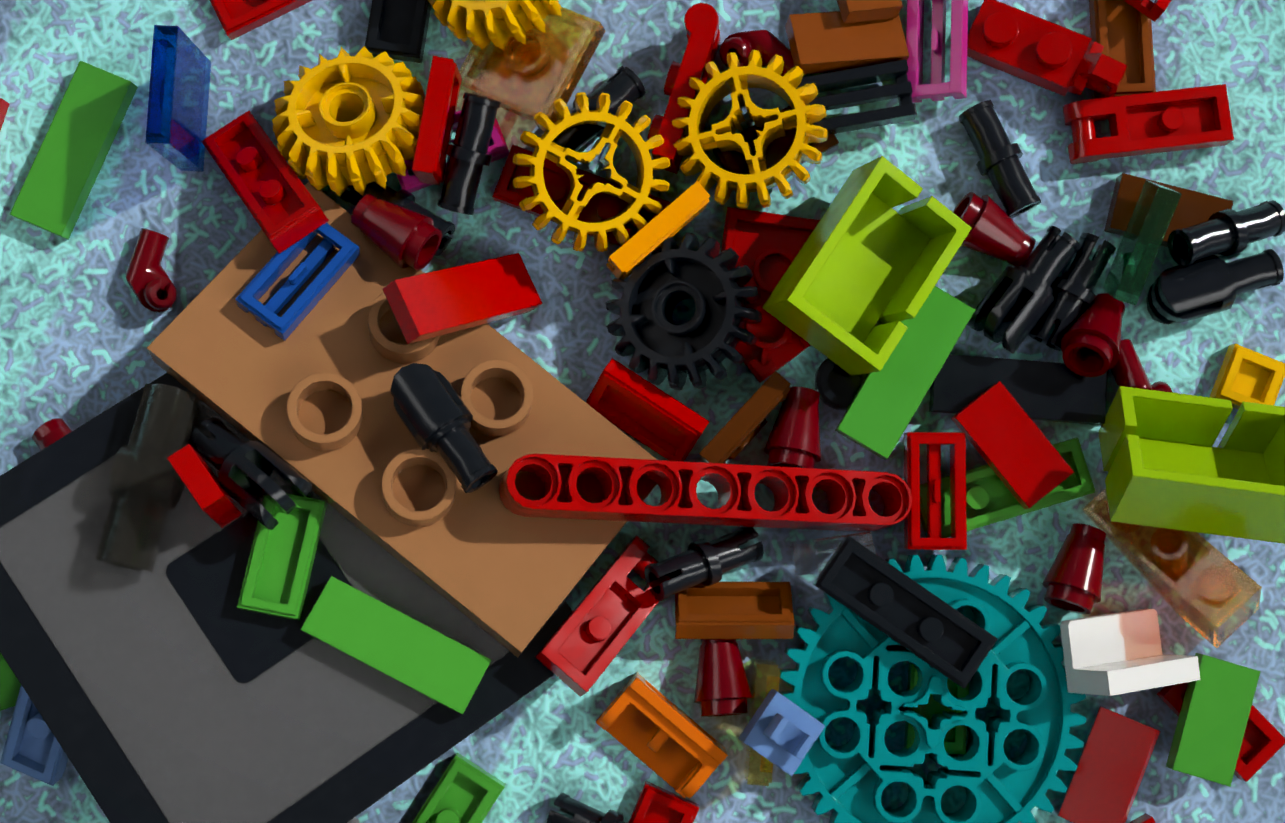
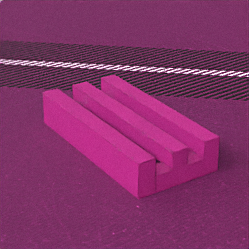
M907 0L906 44L909 52L907 77L912 85V102L920 103L922 99L928 98L932 101H942L944 97L953 96L955 99L967 98L968 0L951 1L950 82H944L946 0H932L930 84H922L924 0Z

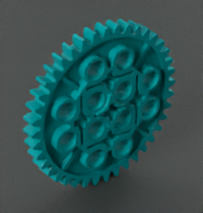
M937 554L931 555L926 570H924L919 555H908L905 571H902L894 558L885 559L887 563L955 610L961 606L969 607L974 614L975 623L998 639L973 675L969 695L964 698H957L952 696L948 690L947 677L907 649L886 648L887 645L899 644L824 593L830 609L827 612L813 607L807 610L816 626L813 630L807 627L796 626L794 631L805 644L803 648L786 647L784 650L797 663L795 669L778 670L777 674L781 679L792 685L791 690L779 693L825 725V728L794 773H808L797 786L802 796L820 792L811 806L817 815L834 809L829 823H1036L1031 813L1035 806L1052 813L1054 807L1045 793L1048 789L1062 793L1067 791L1068 788L1056 775L1058 770L1076 771L1078 766L1064 754L1066 749L1083 748L1084 742L1076 736L1069 734L1070 727L1085 724L1087 718L1070 710V705L1086 699V695L1068 693L1065 666L1061 663L1064 660L1062 644H1052V641L1061 632L1060 625L1054 623L1039 624L1048 610L1045 605L1036 604L1025 609L1030 591L1026 588H1018L1007 594L1011 577L999 574L988 584L989 566L978 564L968 576L965 558L955 557L948 571H946L943 556ZM839 658H852L857 667L855 680L847 687H833L828 676L830 666ZM908 661L915 666L918 672L916 686L912 690L892 691L888 685L890 669L898 662ZM1024 669L1030 680L1029 690L1023 697L1012 700L1006 688L1008 678L1015 671ZM873 686L874 694L884 701L883 709H874L872 719H869L868 723L866 713L857 708L856 704L857 700L868 698L869 690ZM933 694L935 701L951 710H961L962 712L943 711L942 714H933L931 724H928L925 717L907 707L918 708V705L928 704L929 696ZM989 698L990 703L998 706L1000 712L999 716L989 717L988 725L986 726L984 721L975 717L976 708L986 707ZM839 717L851 719L854 732L849 742L843 746L829 745L825 739V731L828 724ZM899 721L909 722L915 732L913 745L909 749L905 747L900 750L887 749L884 737L889 726ZM955 726H967L969 742L966 746V754H948L944 747V739L947 732ZM1023 729L1027 737L1026 749L1016 758H1007L1003 747L1006 737L1014 730ZM925 754H929L933 761L947 768H938V771L928 772L927 781H923V778L915 771L907 768L913 767L914 764L924 763ZM899 781L906 783L909 793L905 803L896 809L884 808L881 796L886 786ZM952 786H963L967 796L963 807L954 813L943 812L941 799L945 791Z

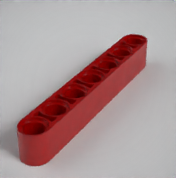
M528 454L514 461L503 475L499 486L500 499L512 513L524 517L869 532L899 523L906 518L912 505L911 491L906 482L898 475L888 472L554 454ZM528 471L539 476L544 485L543 497L539 500H529L521 496L515 485L516 474ZM587 474L599 480L603 488V497L600 503H590L581 498L576 486L579 475ZM639 478H650L658 484L661 490V500L658 506L647 505L641 500L637 492ZM699 480L711 483L717 490L718 503L715 509L704 506L697 498L696 487ZM757 483L766 485L772 491L775 500L772 511L764 510L757 503L754 494ZM815 486L823 489L829 497L830 507L827 514L819 511L813 503L812 492ZM871 489L879 493L884 501L885 507L882 516L876 514L869 505L868 497Z

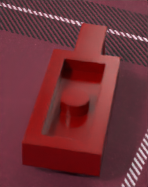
M984 0L968 32V57L1062 96H1066L1067 92L1081 95L1086 87L1113 97L1127 68L1126 64L1102 54L1104 46L1096 41H1092V38L997 0Z

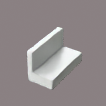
M1139 609L1065 620L1060 624L1068 693L1113 696L1201 680L1198 656L1162 654L1158 614L1155 609Z

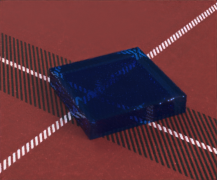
M154 25L145 143L181 171L203 172L205 146L201 141L206 138L211 61L179 26Z

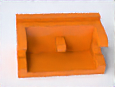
M636 672L596 720V723L601 728L609 732L673 787L684 799L686 797L690 799L728 756L726 748L638 672Z

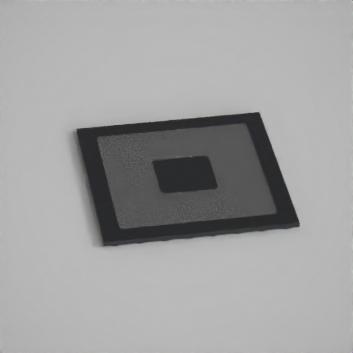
M168 373L160 376L0 476V652L110 823H347L552 677L554 673L535 656L573 612L564 600L520 656L516 657L328 503L300 621L237 608L258 520L231 497L242 515L221 528L200 508L167 457L190 444V437L195 428L199 429L210 440H214V435L201 424V422L209 418L221 420L225 427L244 443L251 440ZM198 453L218 478L220 470L201 453ZM274 470L272 471L270 478L285 493L304 497ZM259 490L250 494L258 502L263 503L264 495ZM312 490L305 496L325 501ZM331 576L491 659V663L463 715L301 630Z

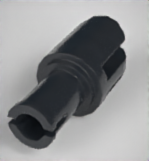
M1050 226L1047 229L1045 236L1022 266L1015 265L1014 267L1007 266L975 308V312L967 324L976 331L983 330L984 336L993 342H1002L1003 348L1012 354L1016 352L1053 303L1054 297L1052 295L1053 289L1050 287L1073 255L1081 248L1079 242L1068 233L1064 232L1060 236L1061 230L1055 226Z
M1267 249L1262 253L1228 263L1212 255L1189 265H1178L1168 268L1150 286L1146 297L1147 310L1153 320L1163 324H1171L1174 322H1187L1231 309L1236 295L1280 284L1284 278L1282 262L1274 250Z
M412 363L402 367L393 378L391 394L394 397V407L399 417L422 450L429 449L431 452H439L462 484L461 487L465 493L478 490L491 481L498 473V470L489 462L469 432L473 415L451 383L440 372L433 370L427 364Z
M209 418L201 422L214 435V440H210L197 428L194 429L190 437V445L194 450L201 453L220 470L218 482L221 488L267 529L273 530L279 522L250 494L259 490L287 515L297 506L270 478L273 470L304 497L312 490V484L266 445L260 441L244 443L217 418Z

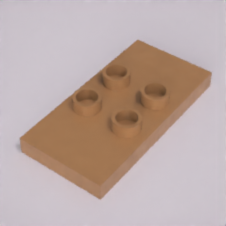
M308 181L304 186L329 221L326 223L358 245L360 255L290 336L284 341L268 325L265 327L256 320L253 314L250 312L246 313L239 308L235 300L278 252L261 229L151 342L147 350L157 365L248 439L260 441L312 484V491L516 657H519L628 521L524 517L516 515L508 510L500 499L499 486L503 475L515 460L528 454L657 459L487 323L407 344L382 289L396 279L424 274V272L421 270L416 271L410 266L400 268L358 227L351 223L352 215L324 192L318 191L314 186L310 185ZM317 234L258 301L265 305L289 279V276L320 244L324 237ZM336 247L281 309L277 314L279 317L287 311L338 253L339 248ZM412 363L427 364L433 370L440 372L451 383L473 415L469 432L489 462L498 470V473L491 481L478 490L465 493L461 487L462 484L440 453L420 448L399 417L394 407V397L391 394L393 378L402 367ZM528 471L516 474L515 485L521 496L529 500H539L543 497L544 485L539 476ZM579 475L576 486L581 498L590 503H600L603 497V488L599 480L591 475ZM646 477L639 478L637 483V492L643 502L657 485L655 481Z

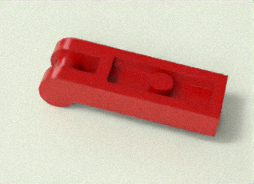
M707 3L695 4L685 14L684 23L688 44L682 62L673 61L669 68L664 86V95L670 96L664 116L657 114L654 116L647 137L649 139L655 135H662L664 143L657 148H653V160L661 157L669 158L670 166L663 170L675 174L678 173L683 156L678 154L677 148H674L673 144L688 135H684V128L678 129L673 126L672 120L679 117H689L691 111L690 109L680 107L677 103L678 98L686 96L695 100L697 92L689 85L690 77L699 78L704 84L707 83L709 75L705 65L708 62H714L720 45L719 17L713 6Z
M1226 84L1087 99L1071 102L1063 106L1064 123L1067 126H1071L1073 143L1068 145L1071 164L1095 162L1109 158L1225 146L1234 140ZM1108 120L1111 136L1096 138L1094 122Z
M637 535L619 553L611 566L535 656L580 697L589 691L659 601L655 599L649 589L670 579L669 576H665L646 584L642 590L627 577L631 570H633L646 581L645 567L651 563H658L647 552L650 546Z

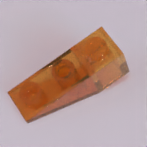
M1106 488L1083 508L1084 513L1099 529L1107 534V538L1174 611L1216 649L1259 610L1262 587L1197 532L1110 521Z

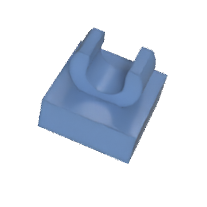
M771 689L738 739L792 777L825 728V725L778 691Z

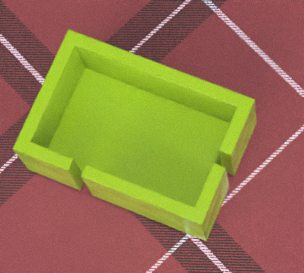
M883 156L852 171L762 307L851 376L881 371L908 329L900 321L915 318L972 229V227L933 196L904 206L898 213L892 209L895 206L916 199L923 188ZM878 320L883 323L881 325L875 326Z
M1119 386L1106 414L1105 424L1101 425L1098 432L1103 470L1108 472L1105 478L1110 521L1285 544V407L1242 402L1216 448L1212 446L1233 409L1231 400Z

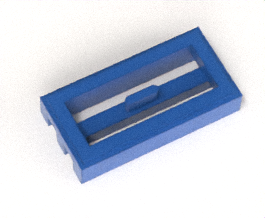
M325 223L280 254L277 252L236 297V303L246 313L250 312L262 325L265 327L268 325L272 328L275 334L285 341L358 258L360 248L335 228ZM317 234L324 237L320 244L289 276V279L265 305L258 301ZM336 247L339 248L338 253L287 311L279 317L277 314L333 250Z

